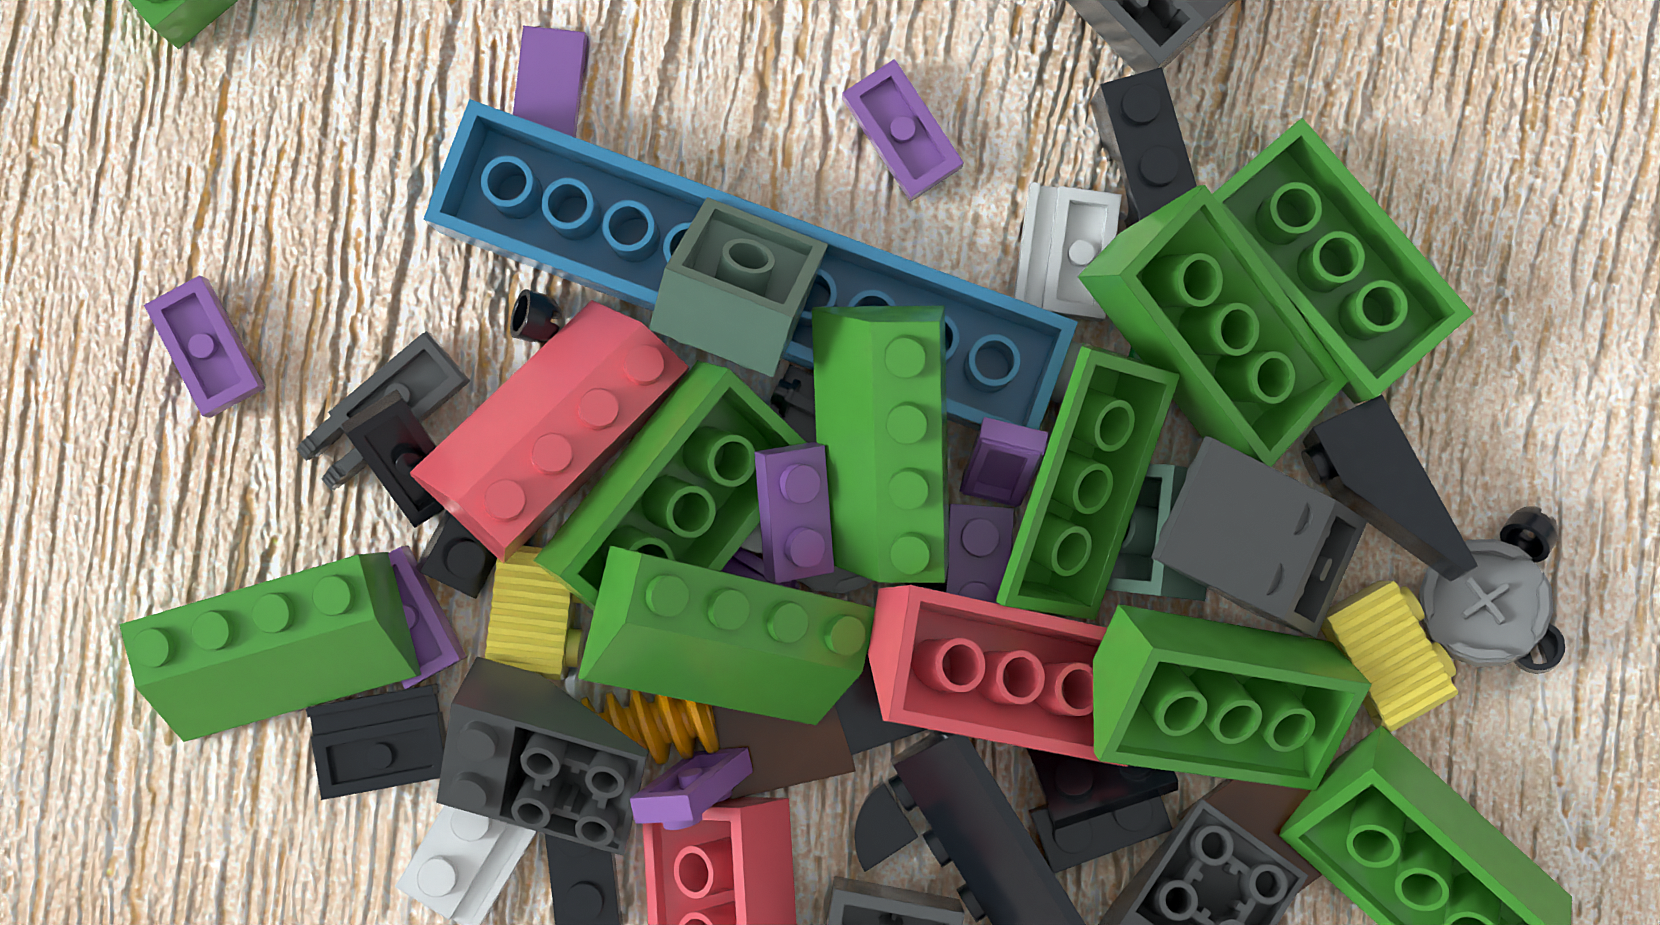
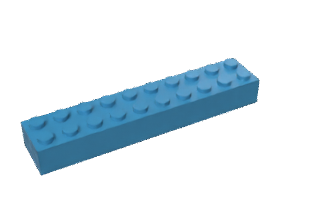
M469 99L423 218L439 233L654 311L664 269L705 199L708 197L828 244L794 335L782 359L814 371L813 307L945 306L947 420L979 431L984 417L1039 430L1078 321Z

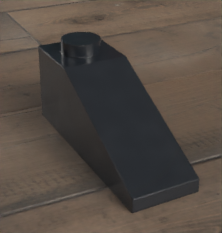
M1382 394L1312 427L1302 441L1306 449L1301 452L1309 475L1316 484L1321 485L1325 483L1333 498L1366 519L1369 524L1450 582L1478 567Z

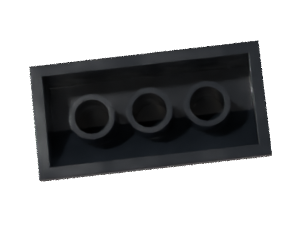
M934 731L891 758L892 766L897 774L888 779L890 786L908 813L916 807H919L931 829L923 833L922 836L942 868L952 861L966 882L956 890L976 922L988 917L992 925H1086L968 737Z

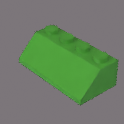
M1206 185L1196 186L1120 232L1078 276L1079 280L1143 362L1180 375L1172 399L1203 439L1205 436L1214 438L1270 467L1276 463L1349 381Z
M945 306L813 307L812 337L816 442L825 445L834 566L881 583H945L949 563Z
M1082 343L998 591L996 602L1007 607L1096 620L1180 377L1179 374L1124 354Z
M610 546L578 678L605 685L817 725L863 671L875 608Z
M389 552L354 555L119 624L136 689L179 738L186 742L420 676L421 671L402 606L394 570L388 555Z
M1118 604L1093 659L1094 754L1102 762L1316 791L1372 684L1331 641Z
M1382 725L1334 760L1325 772L1316 791L1312 790L1283 825L1279 834L1284 841L1378 925H1571L1572 896Z

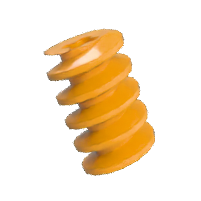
M631 690L629 707L622 708L615 694L611 691L606 692L604 712L597 713L588 697L581 698V704L637 744L648 749L655 762L659 765L668 762L672 743L680 756L685 760L693 757L696 738H699L709 754L717 753L719 749V739L712 705L657 694L654 696V701L647 702L641 691Z

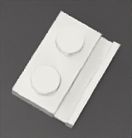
M1031 182L1028 187L1013 298L1064 317L1102 322L1105 319L1106 313L1079 280L1078 276L1116 237L1122 194L1065 186L1057 188Z
M444 805L395 887L448 920L453 919L461 925H482L536 836L537 831Z

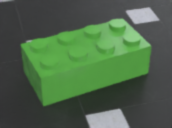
M1303 118L1291 126L1212 194L1349 381L1341 390L1354 404L1379 396L1474 314Z
M697 360L533 561L593 611L595 610L610 546L721 571L760 522L754 452L807 442L729 368Z

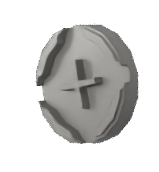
M1496 539L1467 540L1465 543L1478 567L1452 582L1431 567H1428L1418 594L1419 603L1425 616L1421 622L1431 641L1438 642L1450 658L1475 667L1504 666L1525 657L1543 639L1554 611L1552 587L1545 573L1541 572L1538 565L1531 561L1532 557L1521 548Z

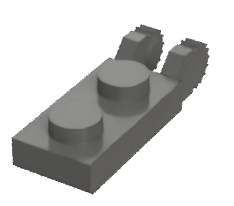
M425 331L328 412L330 417L301 441L296 449L306 461L320 456L344 433L342 423L396 389L420 423H422L471 380L433 335ZM354 448L342 459L330 466L321 479L331 491L351 480L353 476L366 467L367 463L358 450Z

